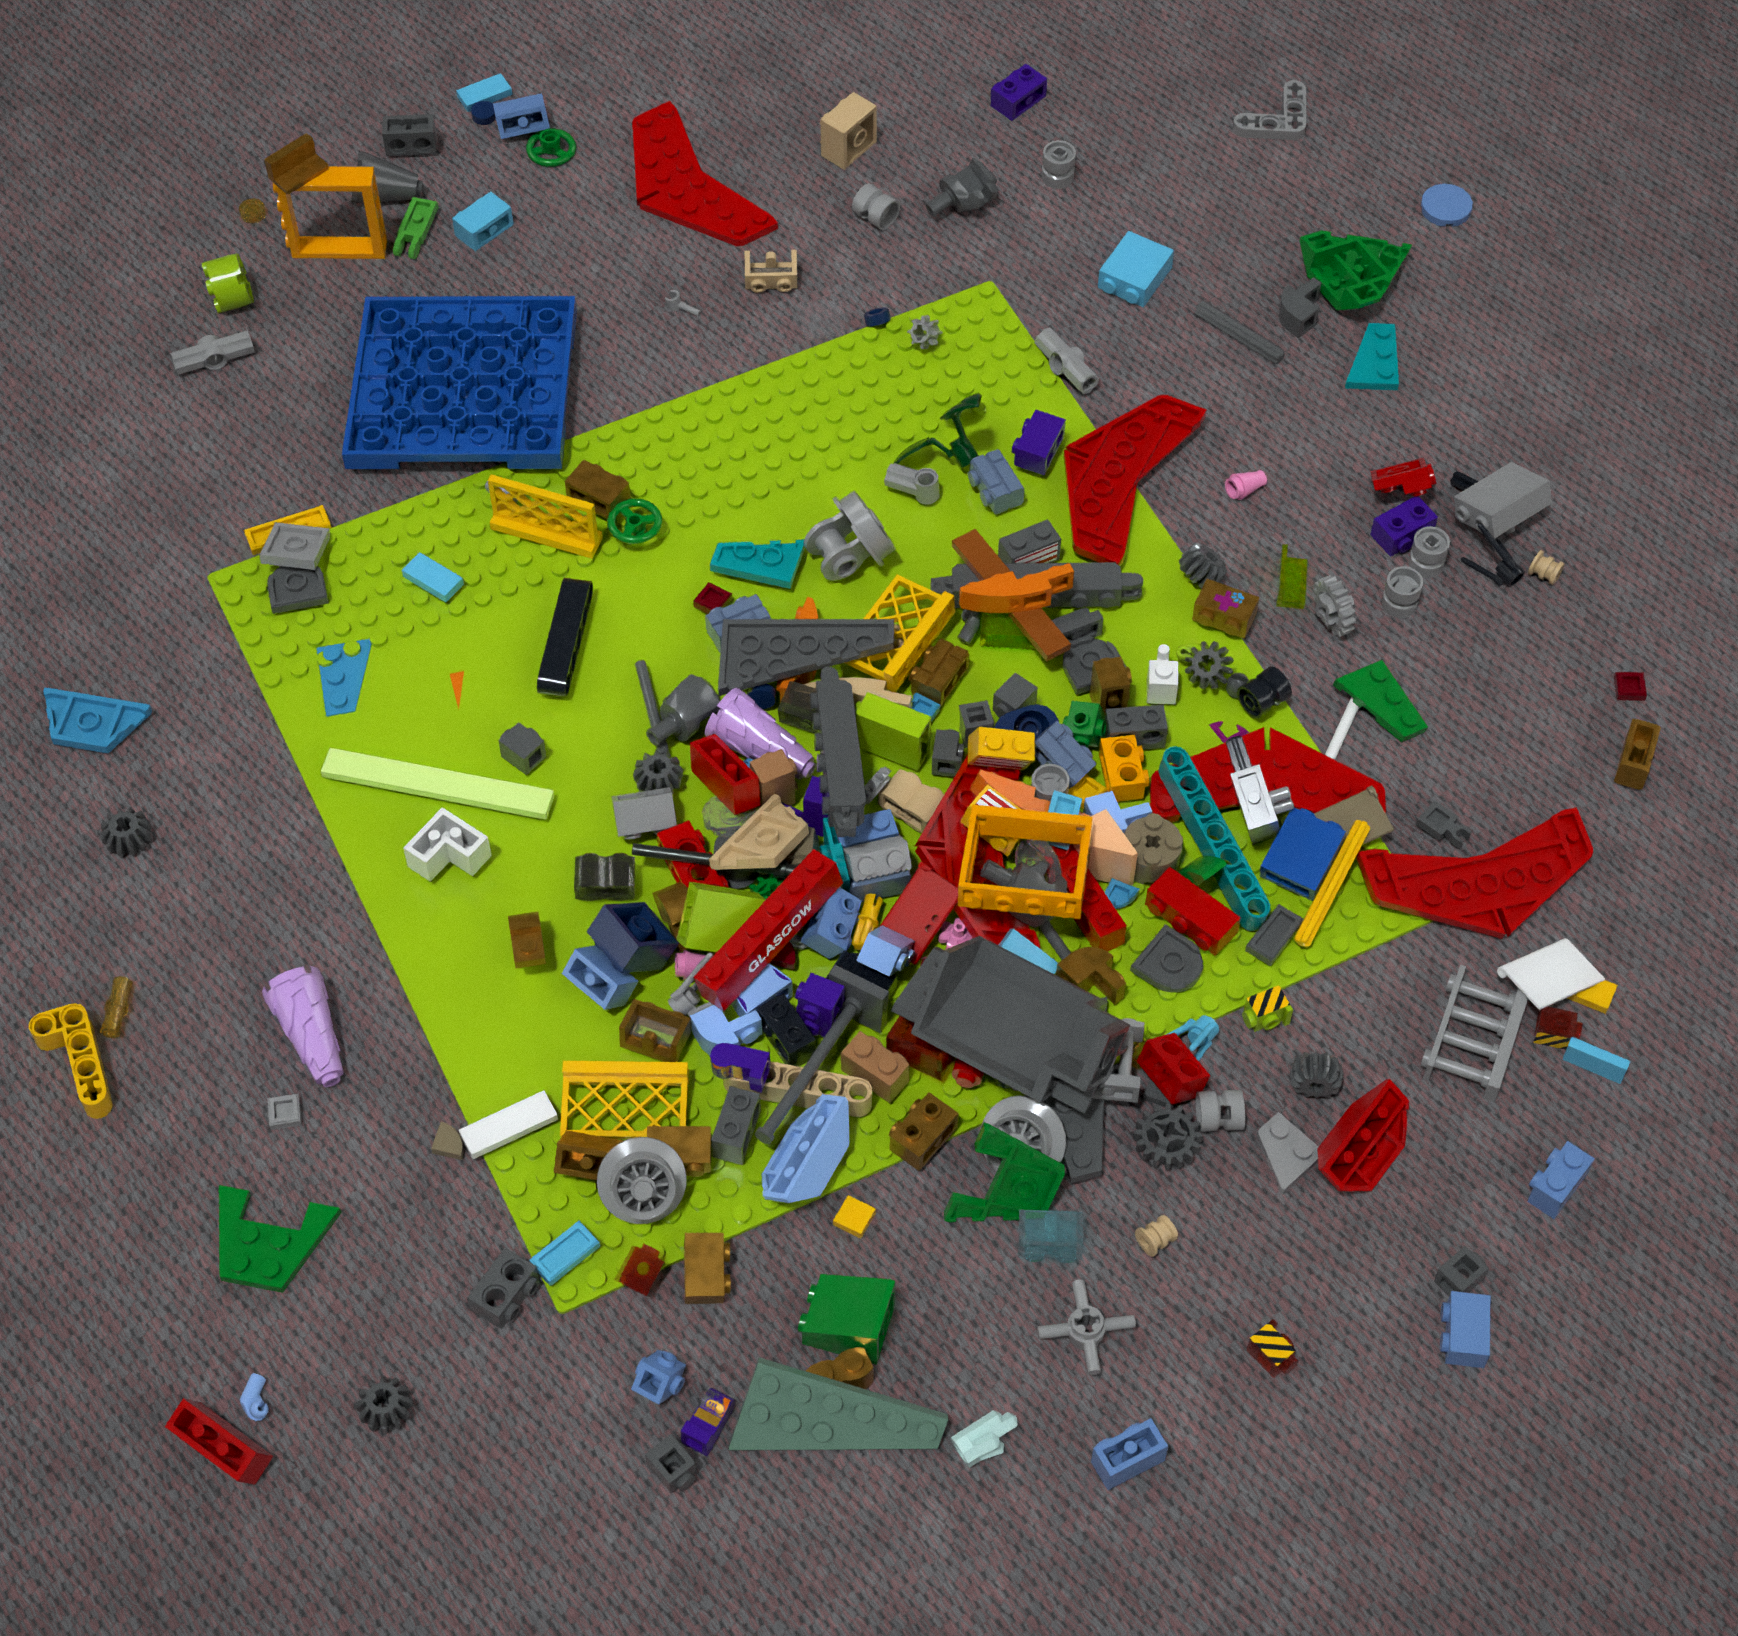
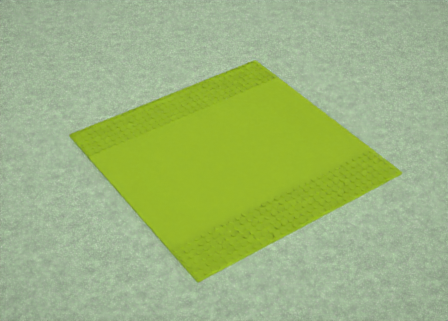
M992 281L984 282L891 317L886 323L867 326L566 439L562 469H508L507 462L332 527L329 529L330 539L317 565L323 573L329 604L273 614L267 581L269 575L279 566L261 564L260 555L212 572L207 577L467 1124L470 1125L543 1090L558 1115V1120L484 1154L483 1158L531 1258L578 1221L600 1243V1247L552 1286L541 1277L557 1312L560 1314L570 1312L654 1274L660 1261H664L661 1270L683 1261L685 1233H724L725 1242L904 1161L890 1151L889 1132L897 1121L903 1122L909 1115L908 1111L917 1099L922 1100L928 1092L959 1113L958 1128L946 1141L982 1126L986 1114L1001 1100L1012 1096H1026L1020 1091H1013V1088L1007 1089L998 1086L994 1082L993 1077L984 1073L980 1085L973 1086L972 1088L960 1086L952 1077L956 1057L911 1034L915 1023L891 1011L897 998L920 968L922 958L924 956L928 957L935 947L945 950L947 943H940L938 941L939 934L943 932L940 928L916 965L910 963L908 967L904 966L901 972L897 971L894 973L897 976V989L888 1002L887 1024L882 1032L879 1033L851 1019L817 1069L847 1075L841 1070V1052L859 1031L868 1037L874 1036L882 1043L883 1047L892 1053L897 1052L901 1054L909 1064V1082L891 1103L872 1092V1108L870 1112L862 1117L849 1116V1147L820 1196L792 1203L766 1200L763 1197L762 1172L790 1125L808 1108L793 1105L774 1132V1139L771 1144H765L757 1139L755 1132L759 1127L764 1126L779 1103L761 1099V1112L743 1165L713 1158L711 1147V1173H704V1175L699 1177L686 1175V1188L682 1200L674 1211L656 1222L634 1224L623 1221L614 1216L603 1204L598 1193L597 1180L554 1173L557 1142L560 1140L563 1061L664 1062L620 1047L619 1026L634 999L642 1002H651L657 1007L673 1012L668 999L685 981L683 977L675 976L676 953H683V951H678L676 947L662 970L630 972L629 974L637 979L638 983L625 1006L604 1010L561 974L575 949L595 946L594 940L586 931L603 905L645 902L670 931L668 923L662 921L652 893L676 884L664 859L632 855L634 843L658 846L657 834H653V831L642 833L641 837L635 839H624V836L618 837L611 797L639 792L633 777L636 761L643 760L644 753L650 756L654 755L657 749L650 742L646 734L651 725L635 663L640 660L646 662L659 714L664 698L690 674L705 678L718 693L721 653L707 633L705 615L707 613L695 608L693 604L694 599L708 582L732 593V601L729 605L734 604L740 597H750L757 594L771 619H795L798 607H803L807 597L813 598L818 619H863L897 574L930 589L931 578L952 576V568L954 566L966 564L952 548V540L976 529L998 555L1000 538L1047 519L1061 538L1060 559L1052 563H1099L1083 557L1073 550L1063 457L1064 450H1066L1068 444L1096 430V428L1059 375L1052 372L1049 361L1037 347L1034 339ZM924 315H929L930 321L938 320L939 330L943 332L936 339L939 344H929L928 349H921L920 343L911 344L913 339L911 334L907 333L913 326L912 320H921V317ZM979 392L982 395L979 408L965 409L960 415V421L965 434L979 456H985L988 452L996 449L1001 451L1024 487V502L1020 506L1012 509L1008 508L1007 511L999 514L993 513L990 506L983 505L978 487H972L969 482L968 472L970 471V464L961 468L954 456L948 458L946 453L935 445L921 448L900 461L899 465L915 470L922 468L935 470L939 480V498L936 502L927 505L921 504L916 500L915 495L885 486L884 479L889 465L894 463L898 455L907 447L927 437L935 438L950 450L951 446L949 443L958 438L959 434L952 418L944 421L940 417L964 398ZM1035 410L1066 419L1064 439L1045 475L1015 466V454L1012 453L1015 439L1022 436L1025 420L1027 418L1031 419ZM583 460L601 466L605 471L615 476L623 477L629 482L631 499H644L653 503L662 515V526L655 537L643 543L629 544L616 539L608 529L607 519L596 514L597 530L602 531L603 539L593 559L490 529L489 522L493 517L490 493L485 489V484L492 474L566 496L565 480ZM1138 489L1135 495L1125 557L1120 568L1121 573H1138L1143 576L1142 595L1137 600H1121L1120 606L1108 608L1102 606L1086 607L1090 613L1099 610L1103 616L1102 635L1094 639L1112 643L1118 650L1126 667L1130 669L1132 683L1130 684V699L1128 700L1127 707L1164 705L1168 730L1165 748L1143 750L1144 762L1141 764L1143 770L1147 769L1149 774V787H1145L1144 798L1119 801L1120 809L1147 802L1150 805L1151 776L1155 771L1159 770L1163 754L1169 747H1181L1191 757L1223 744L1222 740L1209 726V724L1223 721L1219 729L1227 738L1239 732L1236 727L1237 724L1244 727L1249 733L1264 727L1265 750H1269V730L1271 727L1321 753L1286 701L1278 706H1272L1271 711L1258 719L1250 716L1244 710L1238 698L1232 697L1227 693L1226 684L1217 680L1218 688L1215 690L1211 688L1210 684L1204 690L1200 688V681L1196 684L1190 681L1193 674H1187L1185 669L1192 666V664L1181 662L1176 652L1181 645L1190 643L1201 644L1203 641L1207 642L1209 648L1212 642L1215 641L1219 643V649L1226 647L1229 650L1225 657H1232L1234 662L1226 665V667L1233 669V674L1243 673L1250 680L1255 679L1264 670L1241 637L1229 635L1222 630L1211 626H1204L1192 620L1194 604L1202 588L1196 583H1192L1186 577V574L1181 571L1179 559L1183 553ZM854 490L867 507L871 508L884 526V531L896 548L895 551L882 559L885 564L882 567L870 556L863 561L853 574L835 581L826 579L821 572V564L824 557L822 555L810 554L805 548L791 589L710 571V562L718 543L752 542L754 545H763L777 540H781V544L796 543V540L805 539L807 533L816 524L833 518L841 512L833 501L834 497L837 496L841 500ZM526 495L527 498H529L531 501H534V499L531 496ZM519 501L516 502L519 506H523ZM550 502V503H552L557 509L561 508V507H559L556 503ZM541 505L538 506L544 513H549ZM629 507L633 513L640 514L641 516L652 514L649 510L642 507ZM577 510L582 516L587 515L586 512ZM567 513L564 514V515H565L567 518H569L571 521L574 520V519H573L570 515H568ZM619 513L615 524L618 530L623 533L626 519ZM646 524L647 531L652 528L653 524ZM854 531L845 537L847 544L857 538ZM419 552L463 578L464 585L447 602L442 601L403 577L402 569ZM563 578L593 582L592 600L567 697L537 693L538 674ZM899 586L894 592L895 598L911 595L910 590ZM929 599L917 601L919 609L931 607L934 601ZM913 602L897 605L899 614L915 610ZM893 606L883 608L879 612L880 618L896 615ZM1042 607L1051 620L1082 609L1076 607ZM955 608L956 612L931 646L934 647L938 640L942 638L953 643L954 646L957 645L968 650L969 667L931 722L930 750L917 771L860 749L864 786L880 768L887 767L891 770V773L888 775L890 778L899 769L913 772L920 778L922 784L936 787L945 794L954 777L932 774V755L936 729H952L960 732L959 705L985 700L988 701L995 727L999 717L993 711V694L1014 673H1017L1038 687L1036 704L1047 706L1056 714L1060 724H1063L1064 717L1069 715L1072 701L1092 703L1090 691L1076 695L1063 670L1064 653L1046 662L1007 613L981 612L980 627L971 643L968 645L961 642L957 637L966 623L961 617L964 609ZM918 618L902 621L904 629L916 627L919 623ZM370 639L372 645L355 712L326 717L319 665L328 667L333 664V661L326 660L323 657V651L317 654V647L345 643L343 646L345 655L354 657L361 651L360 644L356 641ZM1162 644L1167 645L1170 649L1169 661H1178V689L1175 704L1147 703L1149 660H1157L1158 647ZM924 655L916 664V666L920 667L922 665V663L924 662ZM887 658L871 661L873 667L883 671L888 665ZM841 663L843 668L842 678L876 679L856 668ZM1204 666L1206 670L1211 671L1208 666ZM822 669L817 670L814 680L821 678L820 673ZM464 671L458 709L450 674ZM1224 673L1223 676L1228 680L1231 674ZM909 674L896 693L911 695L913 699L914 695L911 693ZM778 680L767 684L773 686L776 690ZM748 689L742 690L746 694L748 693ZM776 690L775 704L763 710L775 718L777 724L793 735L796 741L812 754L816 764L814 772L808 779L805 777L800 780L795 778L798 785V790L795 791L796 803L790 806L803 812V798L812 776L819 777L823 775V772H817V754H820V751H815L814 736L815 733H818V730L812 729V713L816 712H805L795 708V700L791 706L780 704V692ZM709 716L700 722L698 732L689 740L680 741L671 735L666 741L671 758L677 757L683 769L680 789H674L672 795L676 824L678 825L689 820L694 830L699 829L705 841L703 847L706 853L711 852L714 854V844L717 837L728 829L740 828L759 807L734 815L691 771L690 742L706 737L705 728L710 718ZM518 722L527 729H534L540 738L544 740L546 758L527 775L502 758L498 740L507 729H511ZM960 734L959 743L963 744L962 737ZM1099 742L1098 747H1088L1093 755L1092 759L1097 764L1087 775L1105 787L1099 759ZM334 748L554 790V799L547 820L325 778L322 777L321 770L329 749ZM964 748L962 763L968 755V748ZM732 750L742 761L747 759V757ZM1034 759V762L1026 769L1020 770L1018 781L1031 786L1032 774L1041 764ZM879 793L869 805H865L864 815L884 810L878 804ZM1240 806L1219 809L1269 900L1270 911L1267 918L1280 904L1304 919L1313 901L1260 877V866L1275 838L1252 845ZM443 807L488 837L491 857L473 876L449 862L430 882L407 866L403 848ZM1290 810L1276 814L1279 829L1282 827ZM893 816L899 835L908 844L912 865L910 875L912 878L921 862L915 852L917 849L915 845L922 833L911 828L902 819ZM1179 817V821L1171 822L1177 827L1183 837L1177 872L1196 858L1203 856L1182 817ZM817 835L819 846L823 845V836ZM1209 835L1211 839L1219 840L1217 837ZM1381 837L1362 845L1359 850L1360 852L1370 849L1388 850L1391 853ZM1023 839L1008 857L1002 853L1005 869L1012 868L1013 870L1020 862L1029 866L1039 862L1040 847L1045 845V843L1039 842L1040 840ZM1355 858L1309 947L1299 946L1293 937L1274 963L1269 966L1245 951L1246 945L1258 930L1250 931L1239 925L1238 933L1216 956L1209 951L1199 948L1203 960V970L1200 979L1190 989L1173 993L1154 987L1130 971L1131 965L1165 924L1174 929L1171 923L1161 916L1154 915L1145 905L1147 889L1154 882L1140 884L1134 881L1132 886L1139 888L1137 898L1129 905L1116 909L1127 925L1124 944L1108 951L1113 955L1112 970H1117L1126 982L1124 998L1115 1005L1107 998V1013L1120 1020L1131 1018L1145 1023L1143 1041L1133 1042V1058L1141 1053L1148 1039L1166 1035L1184 1025L1190 1018L1196 1021L1202 1015H1207L1217 1020L1245 1007L1246 998L1278 985L1281 990L1286 989L1430 924L1433 920L1375 904L1370 897L1357 858ZM1224 860L1228 865H1232L1228 860ZM759 874L764 880L768 878V876ZM1214 875L1198 886L1233 911ZM756 879V880L754 881V883H753L754 885H758V884H759V883H758V879ZM1097 880L1105 892L1109 882ZM1235 885L1241 890H1246L1242 885ZM747 886L746 888H741V889H739V890L750 891L749 886ZM901 894L882 898L883 904L877 918L879 922L878 927ZM861 902V905H860V908H859V911H858L859 913H861V909H862V906H863V903H864V902ZM954 909L945 922L954 924L955 919L959 918ZM1249 910L1254 915H1260L1255 910ZM538 911L546 964L516 969L508 916ZM1055 916L1049 921L1071 953L1080 948L1092 947L1073 918ZM857 924L853 927L851 938H853ZM1029 925L1030 929L1035 930L1040 942V949L1056 962L1062 961L1039 927L1034 928ZM797 932L796 935L802 937L803 933L800 934L799 932ZM1180 933L1181 935L1185 936L1186 938H1188L1189 940H1191L1193 943H1195V941H1194L1193 939H1191L1189 936H1187V935L1184 934V933H1183V934ZM852 944L847 950L848 953H860L861 951L854 949ZM810 947L794 949L796 960L794 970L773 965L792 980L793 996L788 1000L795 1010L798 1005V999H795V994L799 984L802 981L806 983L810 973L826 978L842 953L828 959ZM690 948L686 949L687 951H692L707 955L708 953H712L714 956L716 953ZM1094 985L1087 990V992L1099 998L1106 997ZM699 989L695 991L700 998V1002L697 1003L698 1007L709 1002L701 996ZM732 1005L725 1011H722L728 1022L739 1018ZM638 1025L634 1032L644 1036L646 1031H652L657 1035L658 1041L671 1045L674 1039L673 1036ZM691 1031L678 1059V1062H688L689 1067L686 1126H711L712 1138L728 1091L723 1085V1079L714 1075L711 1068L710 1055L700 1047ZM763 1031L762 1035H759L753 1042L740 1044L743 1047L770 1052L771 1062L784 1064ZM1188 1031L1178 1035V1037L1188 1033ZM820 1035L814 1036L816 1039V1049L824 1038ZM1120 1055L1117 1056L1114 1065L1119 1063ZM767 1078L765 1083L772 1082L773 1080ZM570 1085L569 1096L576 1103L580 1102L590 1093L584 1085ZM606 1085L598 1092L608 1104L621 1093L614 1085ZM621 1085V1086H622L624 1089H626L629 1085ZM637 1086L629 1094L641 1104L652 1092L646 1086ZM668 1086L660 1094L672 1104L681 1096V1086ZM830 1089L822 1091V1093L824 1094H831L834 1092ZM855 1095L852 1098L856 1100H861L865 1097L861 1095ZM595 1096L582 1107L591 1118H594L605 1108ZM626 1097L613 1107L623 1119L636 1108ZM656 1097L644 1109L656 1119L667 1107ZM569 1102L570 1111L574 1106ZM679 1105V1106H678L677 1108H675V1109L680 1113V1105ZM579 1111L568 1119V1130H580L588 1123ZM610 1112L597 1122L603 1130H612L620 1123ZM641 1112L628 1122L634 1131H643L651 1123ZM671 1112L659 1125L680 1126V1120ZM625 1127L621 1129V1131H628Z

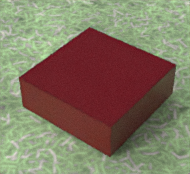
M708 582L694 599L693 604L695 608L709 614L716 607L724 608L728 606L732 601V593Z
M1615 672L1614 684L1617 700H1646L1647 691L1644 672Z

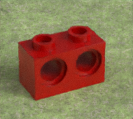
M1176 1033L1148 1039L1137 1059V1063L1172 1105L1196 1098V1093L1203 1091L1210 1078V1074Z

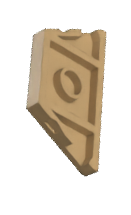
M773 794L709 859L710 867L714 870L776 868L809 834L808 824L801 817L796 816L795 811L790 806L785 807L781 803L779 795Z

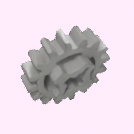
M1329 575L1318 579L1314 583L1316 588L1313 589L1316 595L1314 602L1316 603L1315 611L1317 616L1321 617V621L1325 623L1328 631L1332 630L1333 636L1338 635L1340 637L1351 633L1355 629L1353 624L1356 623L1353 617L1355 610L1353 609L1354 600L1352 596L1348 595V590L1344 589L1341 580L1337 582L1336 576L1331 577Z

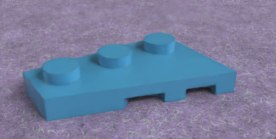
M370 639L356 641L360 644L361 651L354 657L345 655L343 650L345 643L317 647V654L323 651V657L328 661H333V664L328 667L319 665L326 717L355 712L372 645Z

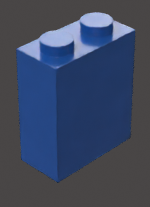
M1294 808L1290 810L1260 866V877L1313 901L1346 838V831L1333 821L1325 822L1316 818L1315 814L1307 809L1301 808L1299 810Z

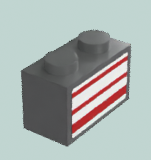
M1047 519L1000 538L998 556L1004 564L1052 563L1060 559L1061 538Z

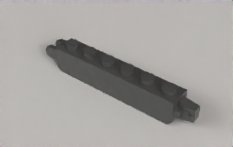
M1115 562L1070 563L1074 570L1073 588L1053 594L1051 605L1046 607L1082 608L1102 606L1108 608L1120 606L1121 600H1137L1140 598L1144 579L1138 573H1121L1120 566ZM1006 563L1005 565L1010 571L1014 572L1017 579H1020L1027 574H1036L1053 566H1061L1067 563ZM957 564L952 568V576L931 578L930 590L940 595L944 591L953 594L955 608H961L959 605L960 587L980 580L967 564Z
M828 666L821 670V681H816L815 693H810V710H815L816 712L812 713V729L818 730V733H815L814 746L815 751H820V754H817V772H823V775L819 776L820 793H825V797H822V815L828 816L829 827L835 828L837 837H855L856 826L864 823L866 794L852 685L845 680H839L837 670Z

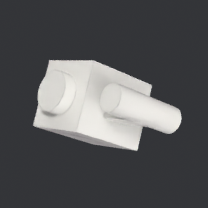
M1165 644L1158 647L1157 660H1149L1147 703L1175 704L1178 661H1169L1170 649Z

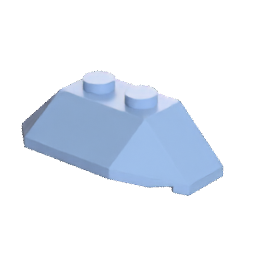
M822 1094L816 1100V1104L806 1109L790 1125L761 1174L762 1194L766 1200L792 1203L818 1197L822 1194L849 1147V1104L846 1097Z

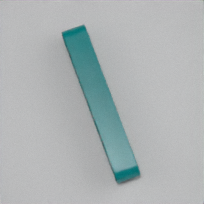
M1169 747L1164 752L1159 765V776L1202 855L1218 857L1232 863V865L1227 864L1215 873L1214 877L1233 912L1241 917L1240 925L1250 931L1258 930L1269 914V900L1190 756L1181 747ZM1169 763H1175V764L1178 765L1179 767H1174V766L1170 765ZM1182 787H1188L1192 791H1186ZM1195 811H1201L1205 815H1199ZM1209 835L1215 836L1219 840H1213L1209 837ZM1235 885H1242L1246 890H1241ZM1249 910H1255L1260 915H1254Z

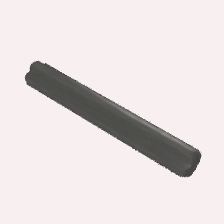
M1201 301L1196 307L1195 313L1273 363L1279 364L1283 360L1285 354L1283 349L1214 306Z

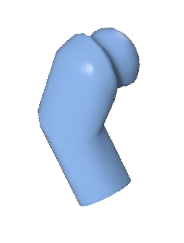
M255 1373L250 1375L241 1395L240 1404L248 1418L260 1421L265 1418L269 1410L267 1403H264L260 1396L266 1379Z

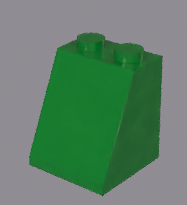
M820 1274L817 1285L812 1284L809 1290L807 1303H811L808 1314L802 1313L799 1321L798 1332H802V1344L836 1354H841L851 1348L864 1347L871 1363L877 1365L895 1308V1280Z

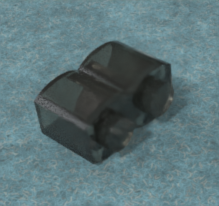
M586 853L575 857V899L584 901L602 899L624 901L635 899V857L625 853H615L607 857L599 856L595 853Z

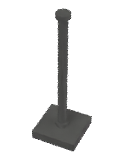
M834 965L829 973V980L845 986V1008L763 1127H759L756 1130L755 1136L758 1140L765 1144H771L774 1139V1132L851 1019L879 1033L882 1032L887 1024L889 991Z

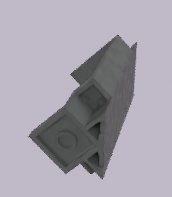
M981 936L946 950L939 947L933 948L897 998L891 1010L915 1023L911 1034L1040 1103L1052 1096L1084 1114L1091 1105L1096 1088L1101 1090L1113 1072V1065L1117 1056H1123L1129 1047L1123 1044L1130 1024L1105 1012L1108 1004L1107 1001Z

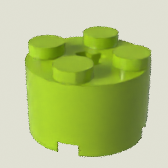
M238 253L202 262L206 278L209 277V280L205 281L209 295H215L216 297L213 300L218 314L254 303L252 288L245 275L247 272Z

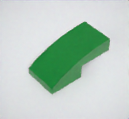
M1201 856L1183 867L1178 873L1189 879L1196 886H1199L1225 867L1227 863L1218 857Z

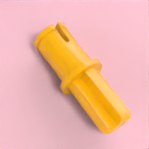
M870 893L865 895L861 913L857 916L859 920L856 923L857 926L851 944L858 951L862 949L868 933L877 929L879 925L877 918L883 904V899L878 896L876 903H874L876 894Z

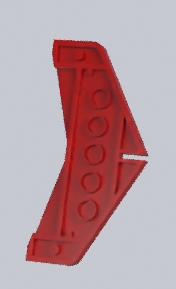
M671 101L648 110L633 119L637 206L640 205L641 210L734 246H744L778 229V222L771 214L701 170L677 108Z
M1158 395L1066 446L1063 457L1072 547L1077 554L1099 563L1115 562L1119 566L1122 565L1138 482L1201 426L1206 417L1207 409L1169 395Z
M1264 727L1241 736L1252 766L1260 765L1268 792L1287 786L1290 790L1294 808L1299 810L1303 808L1316 813L1358 794L1372 785L1378 795V801L1386 813L1385 789L1380 782L1271 727L1269 730V750H1265ZM1226 743L1191 756L1193 764L1218 809L1239 806L1230 775L1235 770ZM1157 770L1152 774L1150 781V807L1153 811L1152 813L1159 814L1169 822L1179 821L1181 815ZM1182 787L1186 791H1192L1188 787Z
M967 755L915 845L917 847L915 852L923 863H927L928 866L934 869L935 873L958 888L968 833L967 826L960 821L969 805L977 797L970 790L973 781L980 769L1018 781L1020 770L968 764ZM980 836L971 883L998 886L981 877L980 873L988 859L1005 868L1002 852L994 849L990 843ZM958 902L953 908L973 938L981 936L999 945L1010 929H1015L1040 948V942L1035 930L1030 929L1028 924L1018 920L1008 911L1002 912L999 910L958 906Z
M1577 807L1558 812L1544 823L1483 855L1460 858L1389 853L1388 850L1370 849L1358 852L1356 858L1370 897L1375 904L1503 939L1506 934L1509 937L1590 860L1593 855V846Z

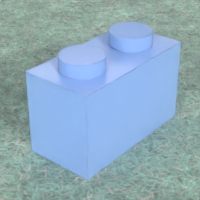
M882 925L868 933L856 961L887 976H891L897 971L901 972L904 966L908 967L915 954V951L911 949L915 941Z

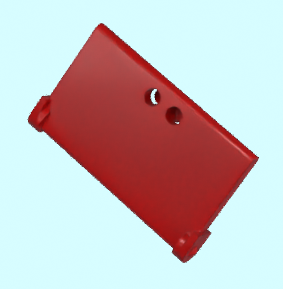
M921 861L917 871L880 926L883 925L915 941L911 948L915 951L911 961L914 965L917 964L957 904L958 888L935 873L934 869L928 866L927 863Z

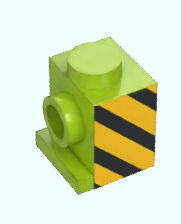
M1278 985L1246 998L1242 1017L1245 1025L1249 1029L1252 1028L1254 1032L1261 1029L1271 1030L1278 1026L1281 1021L1284 1026L1289 1025L1293 1008Z

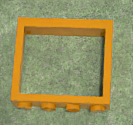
M329 166L327 171L295 190L362 192L370 237L300 236L291 195L286 194L273 183V191L278 193L277 209L278 212H282V230H286V248H290L292 258L385 259L387 235L374 167Z
M972 804L958 884V906L1080 919L1092 838L1093 817ZM978 817L986 818V820H978ZM1077 827L1085 828V830H1077ZM979 835L1079 844L1080 852L1074 894L971 883Z

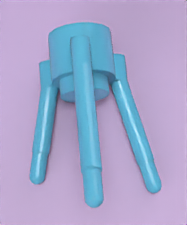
M1202 1015L1196 1021L1190 1018L1184 1025L1168 1034L1176 1033L1178 1036L1188 1031L1187 1036L1192 1043L1189 1049L1194 1051L1197 1047H1200L1195 1054L1196 1059L1200 1061L1205 1051L1212 1045L1211 1040L1219 1033V1026L1211 1017Z

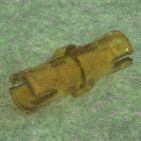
M117 976L113 979L111 994L104 1004L105 1017L100 1033L107 1038H118L120 1036L124 1016L129 1011L128 999L133 981H130L127 977Z

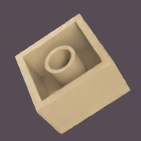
M853 92L847 98L842 99L829 113L824 114L820 121L821 156L845 170L877 142V106Z

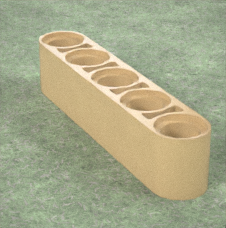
M771 1062L767 1078L773 1081L765 1083L762 1093L750 1090L749 1081L734 1077L723 1079V1085L727 1091L732 1086L759 1093L761 1100L780 1103L804 1067ZM817 1070L793 1104L794 1106L809 1108L816 1104V1100L824 1094L822 1093L823 1090L830 1089L834 1092L825 1095L846 1097L849 1104V1116L862 1117L867 1115L872 1108V1086L863 1078ZM855 1095H861L865 1098L861 1100H856L852 1097Z

